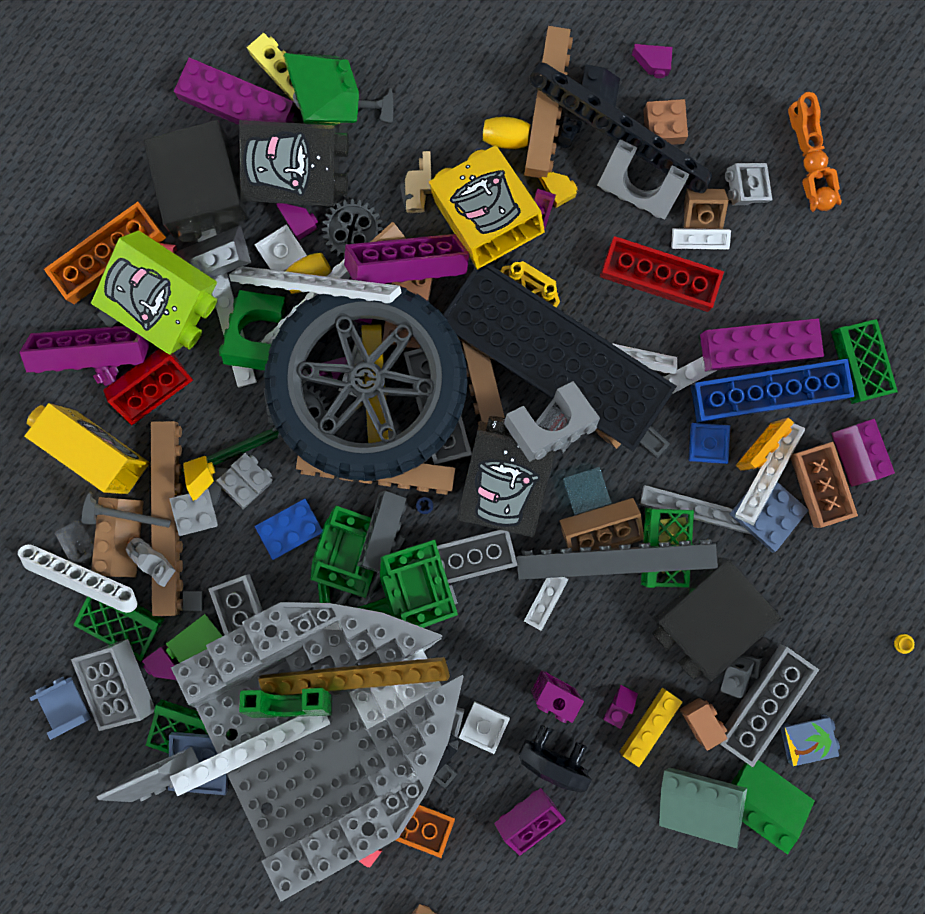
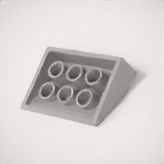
M128 639L71 659L99 731L141 721L154 712V704Z
M192 747L187 748L131 774L98 795L97 799L133 802L137 799L144 801L151 797L153 792L157 795L165 791L167 786L170 789L173 788L170 776L198 764L199 761Z

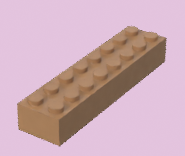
M298 456L296 469L301 470V474L315 476V472L320 473V477L334 479V475L313 467ZM423 463L402 475L376 481L381 486L391 487V483L398 484L397 488L410 489V486H415L417 491L429 492V489H436V493L448 495V491L452 492L455 468ZM339 478L340 480L353 481V480H348V479ZM359 480L360 483L372 484V481Z

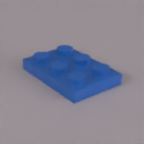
M306 498L255 526L272 560L320 535L323 530Z

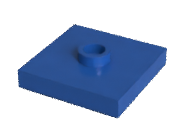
M691 423L689 461L728 464L730 425Z

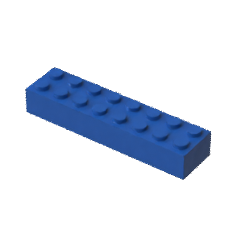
M848 359L709 380L690 385L697 423L854 397Z

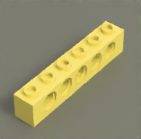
M263 33L247 49L272 80L294 101L293 94L295 91L293 86H291L292 82L288 69L284 73L279 72L280 69L287 68L283 57L286 52L284 50L281 52L277 48V42L272 37L268 38ZM270 54L275 55L272 59H267ZM311 122L323 136H326L339 124L333 122Z

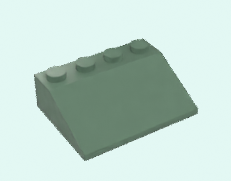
M668 768L664 770L661 787L659 826L738 848L747 788Z

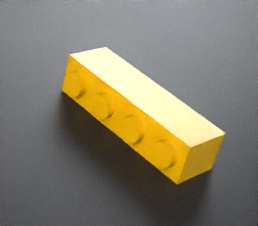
M662 687L620 750L622 756L640 767L682 704V701Z

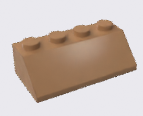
M99 497L98 505L143 514L144 501ZM97 515L91 571L108 577H136L137 564L127 554L126 547L132 539L140 538L142 522Z
M633 498L560 520L567 548H572V551L580 550L579 547L591 546V550L599 549V546L611 545V548H618L621 544L638 542L643 540L644 537L641 513Z

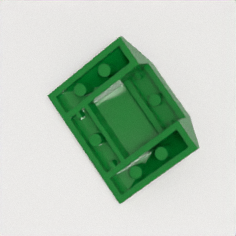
M284 53L283 57L304 122L356 123L359 91L347 59L332 55Z
M339 506L333 508L324 524L312 560V581L366 598L374 571L359 567L357 564L371 522L370 517Z
M435 540L381 557L380 580L391 616L424 628L458 615Z

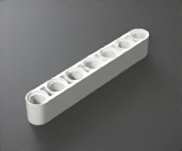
M24 545L18 551V556L24 568L122 612H132L137 607L136 597L130 587L33 545Z

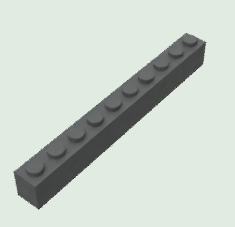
M701 539L699 543H691V540L679 541V544L671 545L670 541L659 542L658 546H651V543H639V547H631V544H621L619 548L603 545L599 546V549L591 550V546L579 547L580 550L572 551V548H561L560 552H553L552 549H542L541 553L525 550L517 556L519 580L718 568L716 542H712L711 539Z

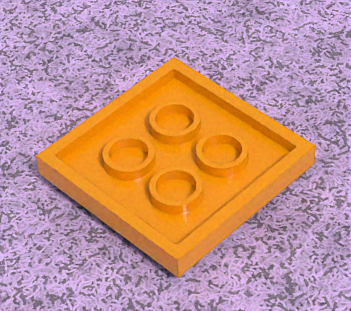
M789 418L771 422L735 466L740 470L762 467L767 461L765 457L769 452L773 453L779 447V440L790 434L792 431L790 427L794 422Z

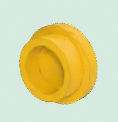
M907 634L898 635L894 640L895 649L903 654L910 653L914 649L913 638Z

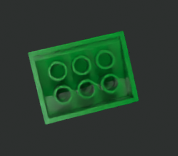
M758 760L754 767L745 762L731 782V784L747 788L742 822L788 855L800 837L815 800Z

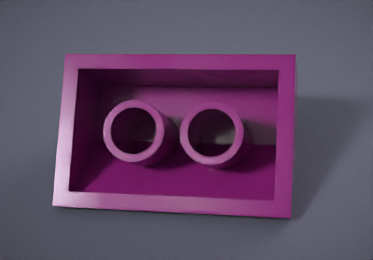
M875 419L866 420L831 433L851 487L895 473Z
M540 788L532 792L523 802L518 803L507 814L502 815L494 824L504 842L520 856L563 824L566 819L549 796Z

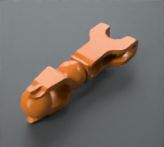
M806 92L789 107L788 113L792 128L797 134L800 149L803 152L802 156H805L803 166L809 172L802 183L806 197L810 201V209L812 212L816 209L828 211L835 204L840 206L842 202L838 192L840 189L838 176L835 169L827 167L828 157L822 151L825 148L822 146L823 136L820 127L818 98L814 93ZM805 98L811 101V106L809 108L807 104L804 102ZM795 107H798V115L794 111ZM808 140L814 142V147L809 145ZM825 177L828 187H821L816 190L814 178L820 179Z

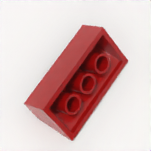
M158 349L147 357L143 363L136 365L103 391L107 402L133 425L192 382L193 379L173 353L169 355L162 349Z

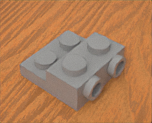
M736 163L727 168L725 180L729 182L728 199L732 200V206L772 201L767 163Z
M246 453L216 480V483L242 509L246 508L272 483V474L266 468L261 469L257 465L258 460L253 455L248 456Z

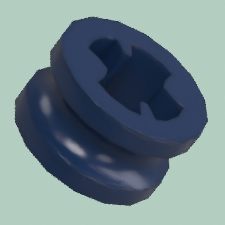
M422 497L417 501L416 508L419 513L428 514L433 510V502L427 497ZM427 500L429 502L428 506L430 509L428 511L426 509L425 511L421 510L422 506L419 505L421 501L425 502Z

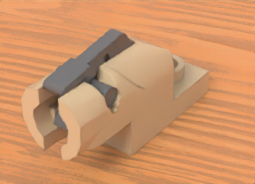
M424 151L423 158H419L420 170L408 171L405 182L400 185L404 208L407 213L424 212L426 195L424 194H432L429 181H431L430 151Z

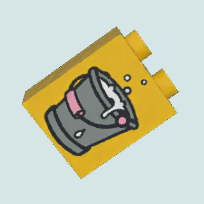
M496 145L487 150L475 151L469 156L467 161L454 168L442 169L436 174L434 179L429 181L437 207L454 234L468 251L469 257L477 269L545 233L540 208Z
M48 403L46 407L40 405L35 408L27 419V425L31 428L24 437L104 493L128 494L150 464L149 461L76 410Z

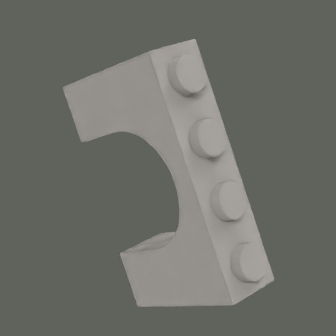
M620 139L597 186L601 187L603 191L611 192L621 200L629 201L635 204L637 208L645 209L651 212L653 216L665 220L681 192L689 173L672 165L663 183L658 188L650 191L640 190L630 182L627 173L628 166L637 147Z
M574 381L558 388L554 396L555 402L567 419V426L561 430L548 431L539 427L524 406L506 414L504 425L529 462L534 459L539 460L549 451H557L569 441L571 443L575 442L581 435L585 433L590 434L597 429L600 418Z

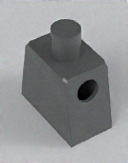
M735 655L727 666L721 691L737 698L745 697L755 661Z

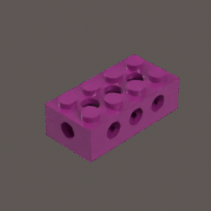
M541 670L531 689L534 701L538 705L537 708L545 713L553 712L556 715L555 718L563 723L567 721L573 723L584 703L576 688Z

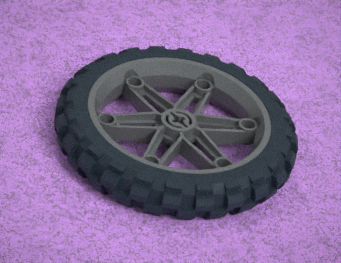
M400 286L401 294L391 303H383L376 300L366 301L361 298L350 299L346 296H332L331 294H317L309 300L306 299L295 308L296 311L286 318L279 328L280 331L276 338L272 341L264 373V391L270 416L276 429L288 446L304 461L325 473L343 479L376 481L402 475L411 469L417 468L437 453L446 443L460 419L467 392V367L460 341L443 314L434 308L428 300L419 294L408 291L407 288ZM370 318L397 325L398 327L368 356L351 320ZM344 322L350 324L346 330L340 329V325ZM336 327L348 365L306 362L316 342L325 333ZM400 331H407L409 333L406 338L398 336ZM351 336L364 362L356 365L354 364L347 338ZM412 337L425 353L430 368L431 380L390 371ZM393 343H396L397 347L384 366L380 368L375 364L376 360ZM305 368H312V373L304 376L303 370ZM320 371L349 373L347 382L319 376ZM368 376L371 381H367V384H364L362 379ZM385 378L414 384L413 389L384 387ZM302 380L343 389L319 424L312 417L306 405ZM427 384L431 389L429 392L423 393L420 391L421 385ZM350 392H352L358 398L337 418L334 415ZM378 395L386 423L380 424L369 398ZM384 395L428 398L418 418L407 429L396 435ZM364 403L382 441L355 443L338 438L334 434ZM327 422L334 423V427L330 431L324 430V425ZM391 430L393 437L391 439H384L382 436L384 431Z

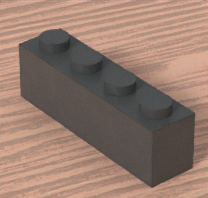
M388 491L379 492L357 566L380 573L381 557L390 554L395 547L396 541L394 538L401 527V522L399 521L401 515L406 510V498Z

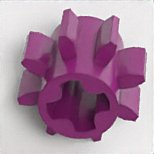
M102 366L95 368L96 373L93 377L97 384L103 383L104 386H107L117 380L116 375L119 371L113 366Z

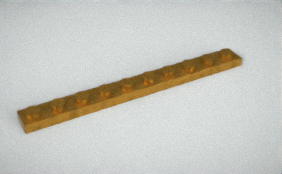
M445 657L267 674L261 675L258 680L261 690L267 694L290 695L302 694V689L324 688L326 691L447 681L450 674Z

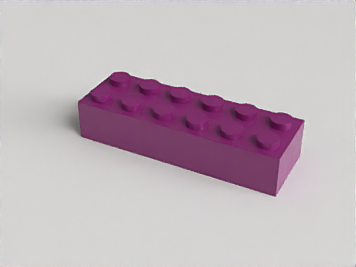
M188 58L174 89V93L179 100L269 138L273 134L276 135L279 132L287 131L297 110L292 100L192 58Z
M455 234L345 245L344 266L352 280L386 284L466 274L469 253Z
M819 318L706 330L700 334L705 372L816 360L824 357Z
M126 326L31 333L20 350V355L26 373H42L51 370L58 372L64 369L80 370L87 367L100 368L102 366L117 367L123 364L138 365L144 362L150 342Z

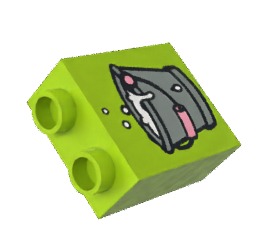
M138 230L118 239L91 304L170 355L183 346L191 349L199 340L202 330L196 327L200 317L207 318L217 304V298L212 296L217 281Z

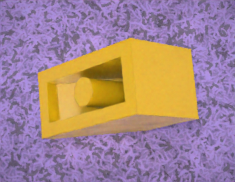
M548 172L547 178H539L546 192L556 194L553 202L555 208L576 197L577 186L573 180H569L568 176Z
M206 456L183 463L186 487L193 501L197 500L214 482L213 473H215V468L212 462H208Z

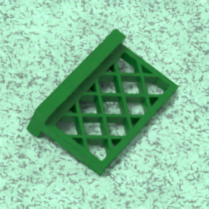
M877 319L840 327L831 331L838 359H848L854 397L850 398L851 404L898 392ZM868 325H873L874 334L872 337L864 332ZM848 330L858 333L855 341L850 338ZM862 336L869 340L866 348L859 344ZM873 343L879 346L877 355L870 351ZM856 347L863 351L860 359L855 356L854 351ZM867 354L874 358L871 366L864 362ZM878 361L884 364L885 369L883 373L875 369ZM861 366L869 370L866 377L860 374L859 369ZM872 373L880 377L877 384L869 380ZM883 380L889 382L891 390L886 391L880 387ZM866 384L874 388L869 396L866 395Z
M645 508L643 543H651V546H658L660 542L659 535L664 531L670 537L668 540L670 542L673 541L675 544H679L676 538L683 532L687 536L686 540H691L692 543L694 510ZM660 513H667L671 520L663 525L660 522ZM682 514H688L687 523L682 526L676 519ZM675 522L680 529L672 536L667 528ZM680 570L673 571L671 574L668 571H664L668 577L663 582H656L659 572L641 573V585L649 588H689L690 570H681L684 574V583H677L673 578Z
M87 596L74 626L109 645L117 642L115 635L120 633L124 634L125 640H129L132 650V644L140 642L143 649L141 654L139 655L134 651L133 653L135 658L141 662L165 619L160 616H152L151 611L138 604L134 611L128 613L108 605L105 607L102 602H99L100 609L92 610L90 604L92 598ZM106 609H114L117 618L109 619ZM102 611L105 621L97 623L94 613ZM90 615L93 625L86 626L80 622L84 616ZM123 618H131L134 627L126 629ZM119 620L122 630L114 632L111 622ZM106 624L109 634H100L98 626ZM146 626L152 632L150 636L143 638L140 628ZM136 629L139 639L130 641L127 631Z
M161 699L155 706V715L145 746L169 753V740L164 730L172 727L174 732H179L175 725L179 722L185 723L188 730L182 733L195 734L194 730L198 728L203 729L207 735L208 732L198 711ZM159 716L166 717L170 724L161 727L158 721ZM230 729L227 732V737L229 736L230 738V734L233 729ZM160 732L164 742L161 744L153 743V736Z

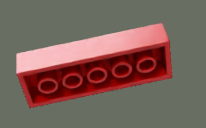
M614 236L610 243L600 278L708 312L714 306L724 271Z

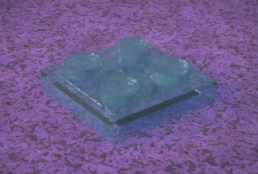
M600 467L562 478L574 515L611 504Z

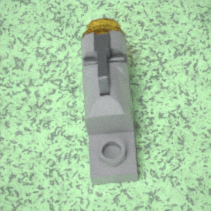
M132 537L127 541L126 552L143 572L151 575L157 584L165 587L176 571L161 553L153 550L150 545L145 543L143 539Z

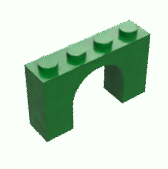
M239 290L238 297H235L233 301L234 311L229 315V328L225 329L224 345L220 346L219 356H222L223 364L265 371V364L268 361V352L271 344L246 340L240 333L247 324L253 321L261 320L279 323L284 319L286 312L285 297Z
M324 688L302 689L301 695H272L262 690L240 691L239 712L251 718L332 716V695Z

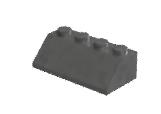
M241 226L229 229L175 253L211 278L251 263Z

